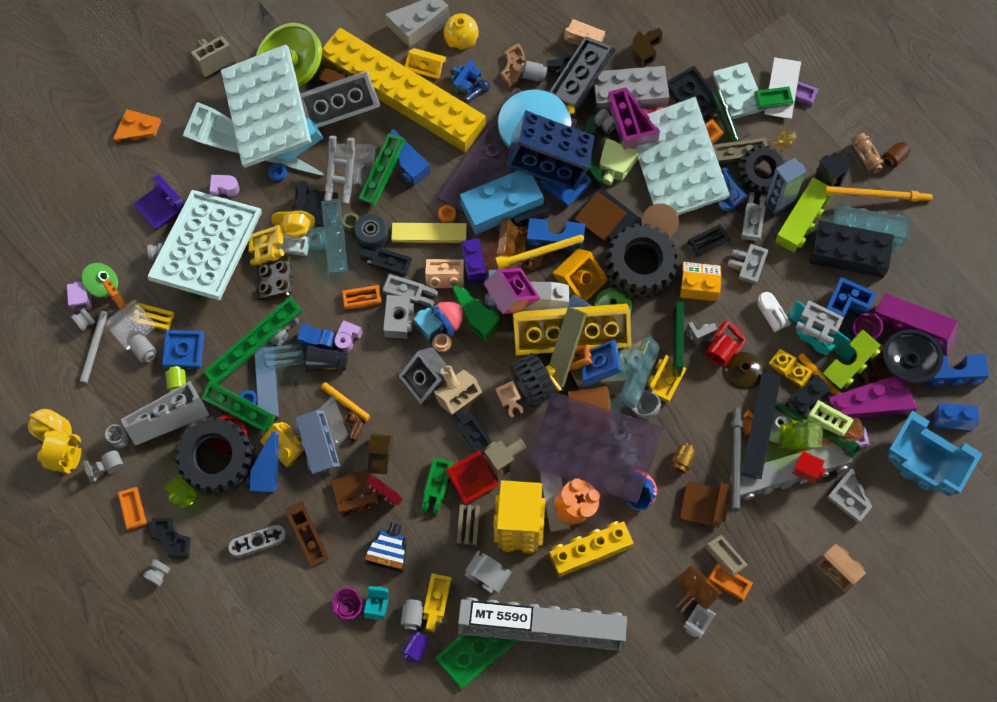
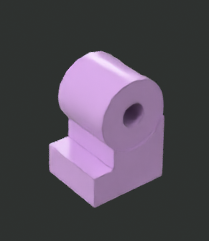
M211 175V195L220 197V194H226L233 197L239 193L240 188L235 177L230 175Z
M343 320L335 337V344L340 352L351 351L354 338L360 339L362 335L361 327Z

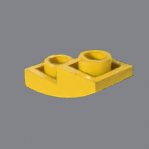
M781 349L769 362L773 369L800 388L813 375L812 370L796 362L794 356Z

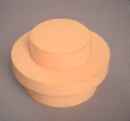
M443 333L437 334L432 341L433 348L438 352H446L451 347V338Z

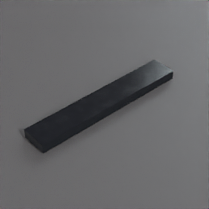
M762 372L742 476L762 480L781 381L780 375Z

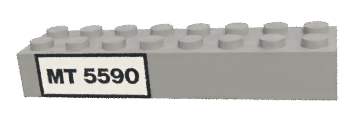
M471 597L466 598V600L461 599L459 615L460 635L515 639L519 641L622 651L626 641L627 616H622L618 612H611L609 615L602 614L598 610L581 612L578 608L560 610L558 606L540 608L537 604L522 606L517 602L502 604L497 600L482 602Z

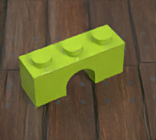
M864 330L849 344L856 351L857 356L854 363L844 365L835 359L823 372L840 389L843 386L847 388L854 381L851 377L856 372L860 374L867 367L865 362L869 358L874 359L880 352L878 348L881 345Z

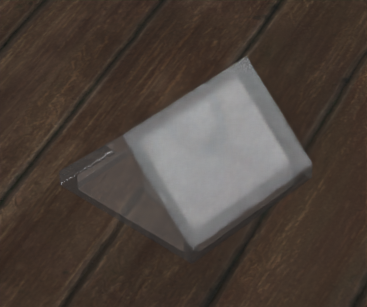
M135 298L105 321L108 329L127 350L130 348L129 341L132 337L138 334L145 336L156 327L154 321Z

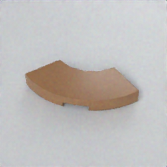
M519 43L504 52L507 65L500 73V77L510 89L520 81L523 75L520 74V68L522 63L525 64V55Z

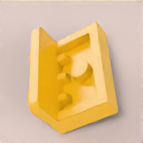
M666 355L664 360H659L655 368L658 371L655 376L651 375L647 385L649 386L648 391H653L661 400L669 403L686 368H683L680 377H673V362L669 360L670 356Z
M283 422L274 423L260 442L265 445L270 434L273 431H279L278 459L286 467H290L299 454L303 452L301 446L302 438L295 435L288 424Z

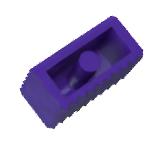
M480 239L462 241V253L468 284L484 282L486 270Z

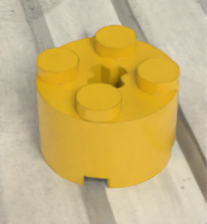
M47 431L44 434L42 449L38 452L37 460L42 463L44 469L71 473L70 470L77 467L81 457L82 448H78V442L81 443L80 437L76 434Z

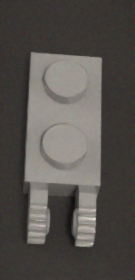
M750 192L745 210L741 239L760 242L766 194H761L758 205L753 204L755 195L754 192Z
M388 274L382 290L387 295L410 296L411 302L420 303L428 307H433L434 301L422 297V293L436 297L438 291L424 286V284Z

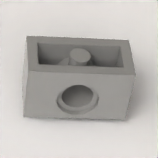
M387 295L383 329L386 338L408 339V332H412V321H409L410 315H413L414 303H411L410 296ZM397 315L404 316L402 319H395Z

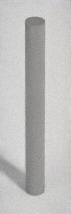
M105 311L100 312L80 382L84 384L88 383L108 313Z

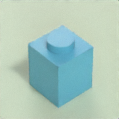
M429 307L415 315L414 323L416 328L429 342L444 329L440 319L434 316V313L431 315Z

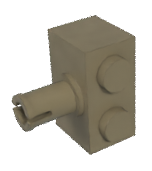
M223 36L209 43L205 39H201L204 44L199 40L196 44L198 49L191 52L197 69L204 77L235 61L231 46Z
M521 438L505 447L501 440L497 443L493 442L486 447L484 451L485 461L498 481L515 471L513 457L526 449V445Z

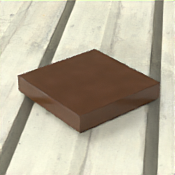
M596 192L574 218V221L576 223H585V229L604 242L624 219L627 212L599 192Z

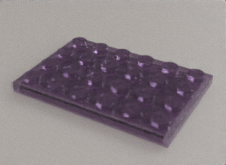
M555 393L550 399L526 465L569 481L574 479L584 480L587 486L637 503L664 428Z

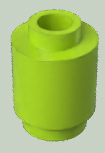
M170 367L165 372L167 391L171 392L186 384L185 370L181 369V367Z

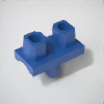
M470 59L465 67L460 65L458 68H451L450 73L452 77L450 79L454 82V93L457 95L460 92L469 94L473 84L468 80L471 78L478 81L481 78L482 71L475 67V61Z

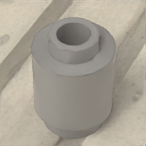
M527 60L525 64L522 63L520 68V74H523L522 78L537 82L539 80L544 81L547 67H544L543 64Z
M138 334L130 339V349L140 362L148 363L155 358L156 349L145 336Z
M408 599L406 604L403 605L401 625L404 626L405 630L416 631L417 628L421 627L423 615L421 601Z

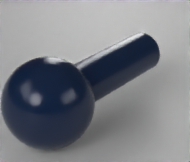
M484 79L479 80L476 88L466 95L463 101L468 104L480 93H487L490 90V83Z

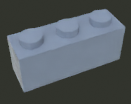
M315 410L295 417L297 421L296 429L302 438L301 446L303 451L306 452L307 466L312 474H320L340 467L324 410Z

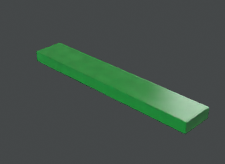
M289 296L203 373L210 381L220 385L298 317L303 310Z

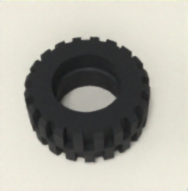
M639 223L633 224L632 228L626 226L622 232L618 231L614 235V238L611 239L604 256L606 278H611L609 283L612 287L616 285L619 293H627L626 297L632 298L634 295L637 296V299H643L644 296L652 298L655 293L659 295L663 292L664 288L668 287L676 273L679 260H677L678 251L674 249L675 243L673 240L669 241V235L666 232L663 234L659 232L660 228L656 226L654 229L650 228V224L645 223L644 226H640ZM635 248L647 250L655 257L658 264L657 270L648 275L633 272L624 261L625 252Z
M208 417L206 421L200 419L195 422L196 425L194 427L188 426L186 428L188 432L185 435L181 434L179 437L181 440L180 445L176 444L175 447L177 455L174 458L178 464L176 467L177 471L182 475L181 478L192 488L210 495H217L218 493L222 495L228 494L229 490L238 489L239 483L242 482L244 484L247 480V473L250 474L252 469L251 463H254V456L252 455L254 449L250 444V439L243 430L230 420L226 421L220 417L217 419ZM211 440H225L232 448V458L229 465L223 471L216 474L203 472L199 468L197 460L200 449Z

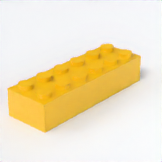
M628 304L574 307V309L587 313L577 347L588 344L590 349L611 340L616 341L618 348L632 347L630 309ZM567 308L513 313L516 355L553 353Z

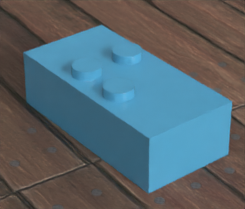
M518 170L460 194V205L475 235L513 220V217L543 205L544 197L534 177Z

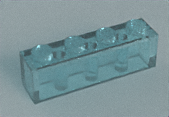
M836 205L831 223L893 234V244L905 246L909 238L911 218H906L903 215H889L881 211H868L865 208L856 209L847 205Z

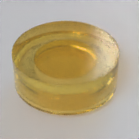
M782 130L778 133V140L782 143H793L797 139V133L792 130Z

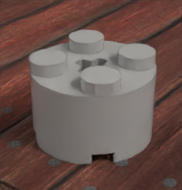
M479 550L465 570V576L477 585L479 582L483 583L481 587L492 595L501 591L512 573L510 570L504 569L500 563L484 553L482 554Z

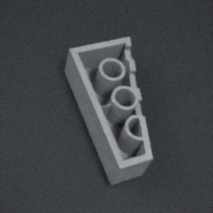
M191 381L122 418L121 421L133 443L138 445L207 417L209 413Z

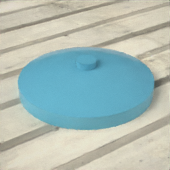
M526 90L515 94L505 102L498 118L500 137L509 149L512 134L525 110L571 127L570 113L564 102L554 94L542 90Z

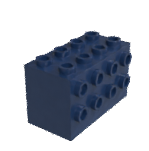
M525 110L512 134L506 166L575 191L589 169L594 135Z

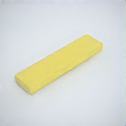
M392 223V242L461 243L466 241L467 224Z

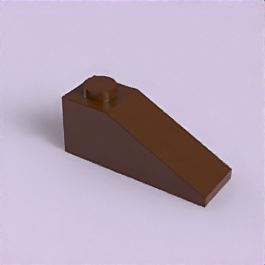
M300 501L285 508L286 515L310 567L329 559L304 502Z

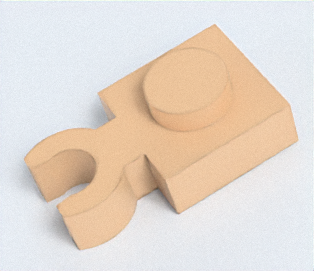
M513 381L495 388L502 406H509L508 414L511 418L514 417L512 413L514 408H517L520 414L523 413L522 406L516 403L521 398Z

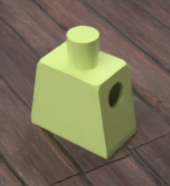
M606 139L599 164L601 166V173L604 174L602 178L603 183L611 185L614 179L623 181L637 162L639 151L633 148L623 150L622 144Z

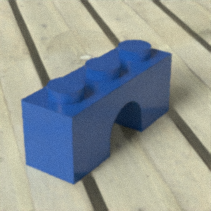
M529 218L527 246L537 249L578 235L584 237L585 223L566 222V229L563 233L553 234L548 230V220ZM583 242L559 250H568L574 253L578 248L583 250Z
M986 354L966 355L961 361V370L953 369L948 363L947 356H943V365L939 373L927 381L926 385L940 387L944 384H952L953 386H960L964 383H971L972 385L983 384L989 377Z

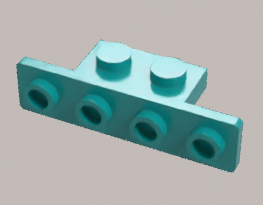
M797 301L787 316L796 323L801 322L805 325L807 323L800 319L805 305ZM812 325V327H811V328L816 329V330H818V331H820V332H822V330H823V329H821V328H819V327H816V326H814V325ZM798 329L795 332L803 341L810 343L817 352L825 356L834 351L845 361H849L856 352L849 345L852 341L839 331H837L836 335L828 332L827 335L834 338L831 345L825 342L820 343L817 341V338L810 335L806 336Z

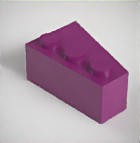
M626 87L608 92V105L623 150L659 140L660 130L651 122L650 117L647 113H644L640 108V104Z

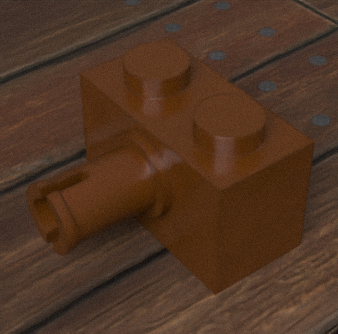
M691 565L676 580L685 589L686 593L674 606L679 609L684 604L679 610L682 614H685L695 601L708 609L723 592L695 566Z

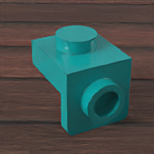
M368 587L364 618L385 619L388 605L387 588Z

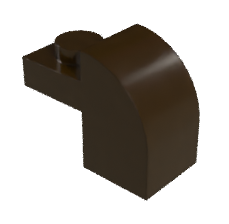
M660 28L648 31L645 36L639 31L634 36L631 55L639 68H644L655 61L657 51L654 49V46L661 43L663 35Z
M371 435L368 448L367 473L388 475L389 455L392 452V435Z

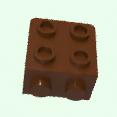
M688 482L680 514L681 520L719 528L721 523L726 521L727 510H724L725 502L729 503L731 491H728L729 484L720 483L719 488Z

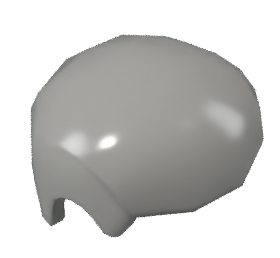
M644 390L638 392L631 400V409L639 418L651 419L660 411V398L653 391Z

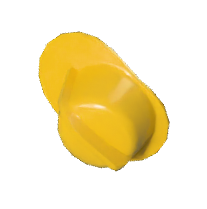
M304 211L276 212L271 218L275 226L283 227L285 235L295 239L304 237L315 224L314 217Z
M40 409L29 415L28 430L30 434L43 441L44 434L47 431L72 433L69 421L52 410Z

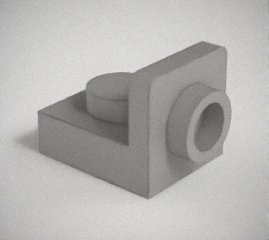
M689 322L686 335L690 341L693 340L694 344L698 345L715 337L714 334L718 328L715 323H712L710 325L704 324L697 330L693 322Z

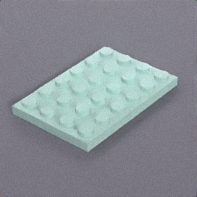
M286 44L221 70L242 166L246 168L312 143L290 50Z
M696 97L647 114L655 127H658L660 130L659 140L634 148L639 151L637 157L653 205L657 203L670 205L676 210L678 215L730 198Z
M192 190L148 274V280L220 301L262 214L261 209Z

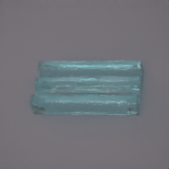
M302 344L263 348L266 368L298 365L305 362ZM296 356L299 357L298 359H289V360H280V361H271V362H269V359H278V358L282 359V358L296 357Z

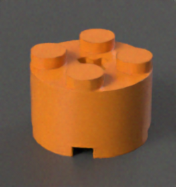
M574 479L555 495L554 506L557 511L556 514L559 519L567 524L583 523L597 511L600 494L590 483Z

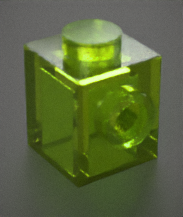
M179 474L163 486L169 493L167 498L174 506L178 504L182 509L185 506L191 505L197 496L195 491Z

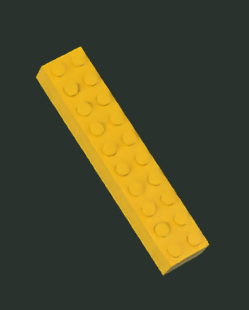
M339 28L322 48L321 64L330 70H337L341 74L346 72L348 77L368 70L380 101L465 153L486 127V116L342 28Z

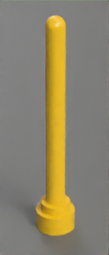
M578 235L508 258L507 256L503 257V255L496 257L498 268L507 269L511 264L584 241V237Z

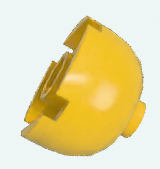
M459 13L451 16L446 21L443 34L445 42L449 47L466 50L475 45L479 36V30L476 21L471 16Z

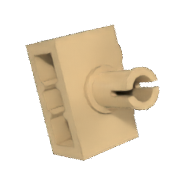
M445 366L446 372L442 368L440 373L446 383L433 392L440 406L450 414H453L481 394L482 390L476 378L465 370L455 375L451 366Z

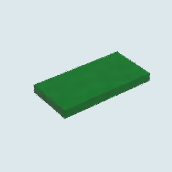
M460 635L437 655L435 660L462 690L518 640Z

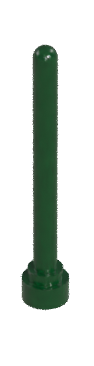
M779 402L776 403V410L842 448L845 455L853 458L857 454L860 444L853 440L845 441L828 430L807 421V418Z

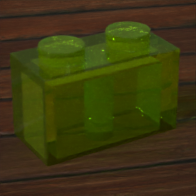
M803 419V423L797 420H789V424H781L779 448L791 450L822 448L823 424H817L813 419Z

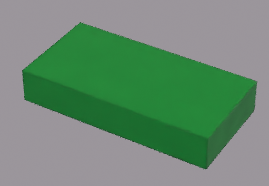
M790 86L754 92L757 110L790 106L794 103Z

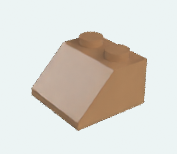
M835 544L821 557L816 565L846 594L866 572L858 561H854L848 556L849 553L844 547Z

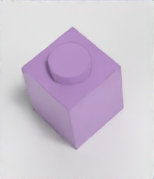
M82 281L67 284L68 305L73 312H79L82 308L92 310L91 294L84 288Z

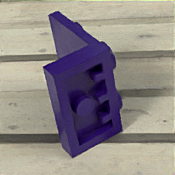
M159 174L153 177L156 184L154 189L134 203L135 208L156 230L180 213L184 207L179 195Z

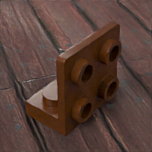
M367 470L331 481L341 518L380 507L376 493L367 487L369 483L366 480L370 476Z

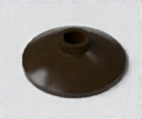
M738 352L735 356H732L725 366L727 379L736 387L751 388L761 380L763 365L760 359L752 353ZM742 365L748 366V369L744 370Z

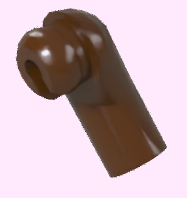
M544 254L524 260L522 263L523 268L526 271H531L540 267Z

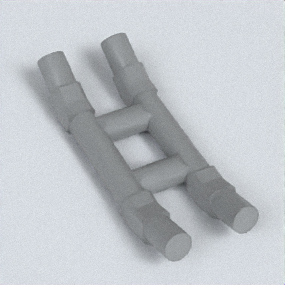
M330 136L324 202L331 203L333 183L344 184L342 204L349 205L352 191L355 139H347V158L336 157V136ZM335 164L346 165L345 177L334 175Z

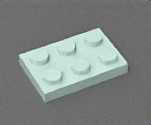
M747 62L713 71V78L717 88L723 91L726 103L731 108L729 111L732 119L765 110H757L754 92L758 88Z

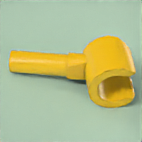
M548 365L545 368L553 381L555 389L559 392L562 389L552 377L555 370Z

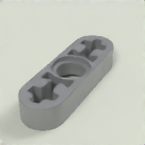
M274 525L231 540L228 548L234 557L241 558L282 544L286 540V532L283 527ZM275 531L282 533L277 540L275 537H271L275 534ZM264 534H267L268 537H271V538H268V539L270 540L269 543H267V538L265 537ZM260 536L263 538V543L258 547L253 546L252 540ZM246 540H248V544L251 547V549H248L247 546H244L247 545L245 542ZM238 543L241 546H244L241 548L240 552L233 550L236 548V544Z

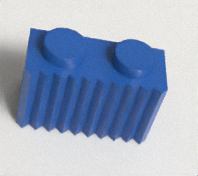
M940 403L933 411V427L973 430L979 424V407L977 405L966 406L965 404Z

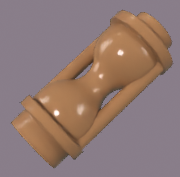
M865 133L855 136L852 139V146L855 148L867 171L877 173L882 170L884 161L881 159L869 136H866Z

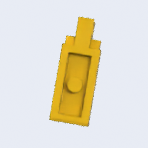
M431 574L423 611V619L428 620L426 625V631L434 633L437 622L441 623L442 618H444L452 577Z

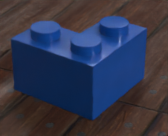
M841 277L826 309L843 317L847 310L858 315L867 313L876 296V292Z

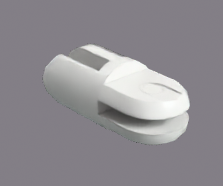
M763 292L758 296L757 305L774 332L791 325V322L772 293Z

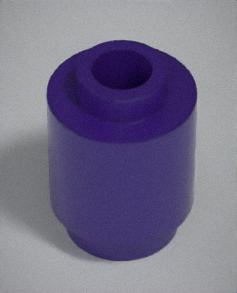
M415 631L413 635H410L401 650V653L404 654L402 658L412 664L414 661L419 662L428 647L427 642L429 638Z

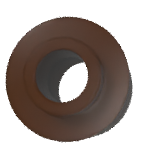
M904 142L895 143L883 154L885 165L896 168L909 156V146Z

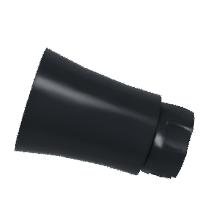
M308 345L306 372L346 371L348 353Z

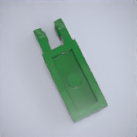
M434 457L424 491L421 511L426 512L430 498H434L436 503L433 508V514L438 515L449 481L445 469L453 465L452 461Z

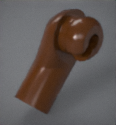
M349 412L345 417L351 427L348 439L357 442L363 428V423L356 413Z

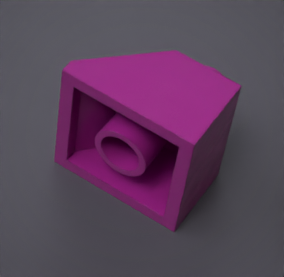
M521 268L497 269L484 282L489 295L492 296L502 314L516 313L540 299Z

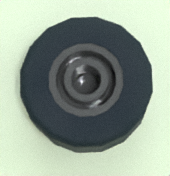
M367 214L360 217L355 223L354 233L356 241L361 248L372 250V248H381L386 244L389 234L386 222L382 217L376 214Z

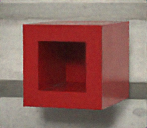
M802 451L792 474L814 484L817 478L821 479L826 468H823L825 460Z

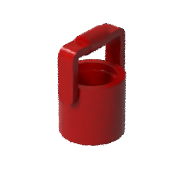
M730 321L722 322L714 334L715 339L705 352L708 359L723 367L728 364L732 356L739 352L746 341L745 336ZM726 327L739 339L738 343L730 336L723 334Z

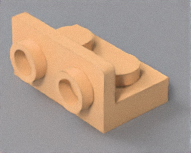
M574 19L569 28H566L564 32V40L577 45L581 44L585 36L602 42L605 36V31Z
M427 259L426 286L430 288H453L456 285L459 288H463L464 260Z

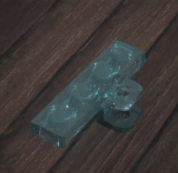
M341 200L321 201L324 227L312 228L307 231L308 245L315 251L326 250L330 275L348 272Z
M650 335L644 336L639 350L636 348L631 349L630 354L626 351H619L621 372L624 375L629 374L620 398L631 409L638 406L661 348Z

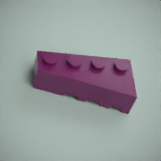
M884 294L875 310V314L882 320L883 325L897 332L914 329L932 336L939 343L943 356H948L957 339V320L890 294Z
M895 376L829 397L826 405L850 417L853 421L866 418L909 416L912 411L915 412L918 409L906 382Z

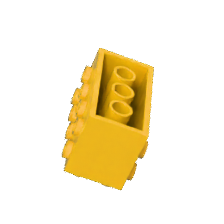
M501 480L500 495H496L495 498L496 515H494L493 525L494 542H498V549H502L503 552L522 550V553L533 554L534 551H538L539 545L543 546L546 498H542V483Z

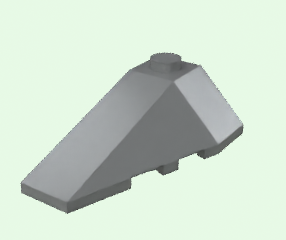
M530 282L540 299L520 311L568 308L569 284ZM490 296L489 300L495 302L492 296Z

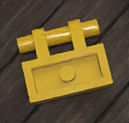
M277 225L251 234L249 252L255 254V258L250 259L252 266H260L265 264L266 261H275L279 257L284 256L282 249L277 250V246L283 245V227Z

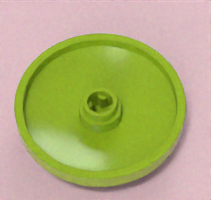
M288 23L275 28L264 38L256 56L286 44L290 50L299 88L306 84L316 73L322 58V46L318 36L309 27L300 23Z

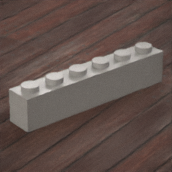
M834 443L805 451L825 460L823 468L826 469L822 478L830 475L829 472H843L852 463V458L845 455L842 448ZM801 452L766 462L762 480L742 476L741 470L740 499L747 501L753 499L756 494L762 493V495H767L774 492L773 489L776 488L787 489L796 482H800V484L809 482L792 474Z

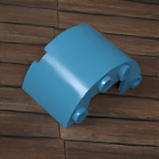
M912 411L890 447L888 459L901 471L900 475L902 477L915 481L924 490L931 489L947 496L961 493L983 453L966 443L959 448L928 430L926 427L930 421Z

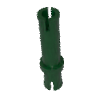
M723 91L714 92L712 97L717 107L716 113L720 115L729 143L741 141L729 111L731 108L726 103Z

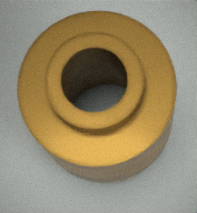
M687 443L678 445L671 462V468L674 471L686 474L690 470L697 454L694 447Z

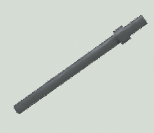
M739 407L733 409V420L731 421V430L733 431L732 510L735 512L740 511L741 431L743 430V421L741 420V408Z

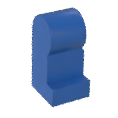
M302 323L297 340L299 345L303 347L310 345L333 350L336 334L329 330L312 328Z

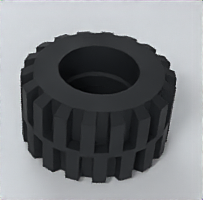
M765 144L758 147L755 146L747 151L740 158L741 161L737 166L739 167L737 175L740 174L738 179L740 182H744L742 186L744 188L749 187L748 191H756L757 194L767 193L776 168L787 162V160L783 161L782 159L784 154H779L778 148L772 149V145L765 146ZM755 160H764L769 164L771 175L768 179H762L755 174L753 169Z
M530 353L510 364L514 382L524 399L531 406L535 407L555 395L553 381L547 369L536 355Z

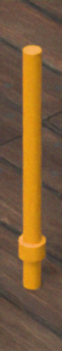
M825 186L824 188L825 194L905 199L909 202H918V200L932 201L933 198L932 194L919 193L918 191L898 192Z

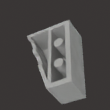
M421 0L385 14L387 26L411 48L449 18V6L443 0Z

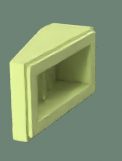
M818 400L808 415L807 421L844 436L853 419ZM819 412L823 413L821 417L817 416ZM827 415L830 416L828 421L824 420ZM834 418L838 419L834 425L831 423ZM841 421L845 422L843 427L840 429L838 426L841 423Z

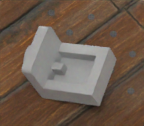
M698 603L683 627L686 628V632L691 636L701 638L716 613Z

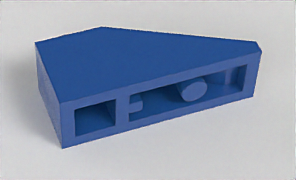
M394 129L391 130V134L401 137ZM405 141L398 156V162L402 171L401 175L407 183L411 182L416 186L431 173L430 164Z
M273 431L270 434L250 474L247 475V485L250 486V491L274 492L277 490L279 431Z

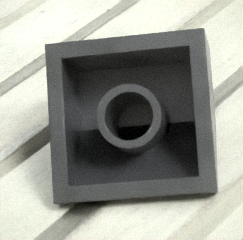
M431 347L419 350L398 376L418 402L424 404L435 396L433 391L446 383L440 370L443 368L446 372L444 367L447 365L434 348Z

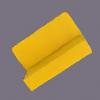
M413 48L407 53L405 67L413 72L438 79L440 78L442 64L446 61L447 57Z

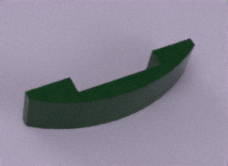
M590 117L584 132L594 135L595 141L594 117ZM591 155L587 175L592 179L593 185L599 189L600 187L602 188L603 183L601 166H593Z

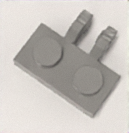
M750 244L748 253L734 249L731 255L745 261L742 263L729 260L728 266L741 270L740 280L757 285L768 249Z

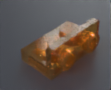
M503 219L497 254L499 256L503 255V257L507 256L508 258L524 253L528 228L526 226L517 227L509 219Z

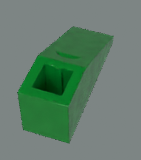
M455 285L453 287V294L457 303L463 308V316L470 330L486 341L499 327V315L494 310H488L484 307L483 302L479 299L472 298L466 289Z

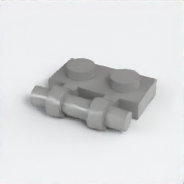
M808 301L800 319L807 323L805 325L798 322L795 328L802 331V334L806 336L810 335L817 338V341L820 343L825 342L831 345L834 338L827 334L829 332L836 335L844 317ZM812 325L823 329L822 332L811 328Z

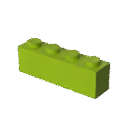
M812 178L778 233L775 243L793 253L796 252L798 247H803L807 240L804 238L807 233L811 234L815 227L814 220L820 219L824 212L822 207L824 204L828 205L833 197L830 194L824 193V188L828 186L827 184Z

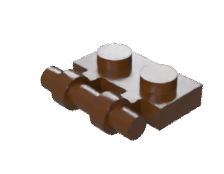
M884 344L878 348L880 352L874 359L869 358L865 362V364L869 363L872 372H868L867 368H865L860 373L859 377L863 381L864 386L871 384L872 379H875V382L894 376L889 372L883 360ZM855 352V354H854V357H855V358L853 359V361L856 360V356H857V355H856V352Z

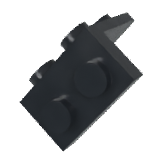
M300 181L299 187H296L295 198H297L296 204H293L292 212L304 211L311 214L315 219V226L333 227L339 195L333 192L331 203H325V191L310 190L308 181Z

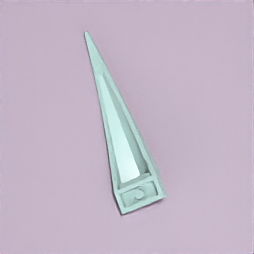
M197 102L183 136L204 145L239 154L232 119L211 107ZM277 156L265 160L324 176L322 172L296 157L288 163L283 158L279 159Z

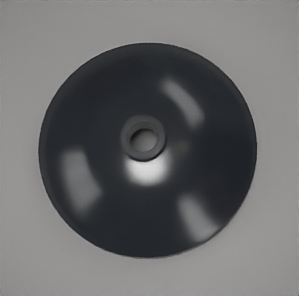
M908 329L899 331L888 339L883 350V360L889 372L896 378L908 383H923L931 380L939 373L943 365V351L939 343L929 334L919 330Z

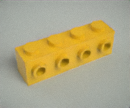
M616 521L607 525V528L604 530L596 529L591 531L587 537L582 538L579 536L572 539L571 543L567 545L559 544L554 546L552 551H550L549 557L560 578L633 548L634 543L624 521L621 523Z

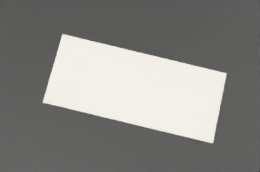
M774 57L769 89L790 86L793 101H795L801 62ZM794 103L790 106L765 109V114L792 119Z

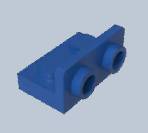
M723 168L721 172L730 198L716 203L724 211H733L748 195L729 170Z

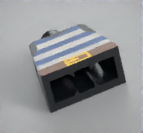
M390 523L388 532H377L365 557L366 564L400 573L404 572L407 539L404 536H400L402 525Z

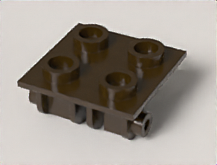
M290 257L258 265V300L283 294V297L288 298L292 294L290 285L292 283V264H290Z

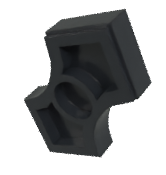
M152 518L150 538L160 540L166 545L168 557L190 558L191 538L176 532L173 519Z

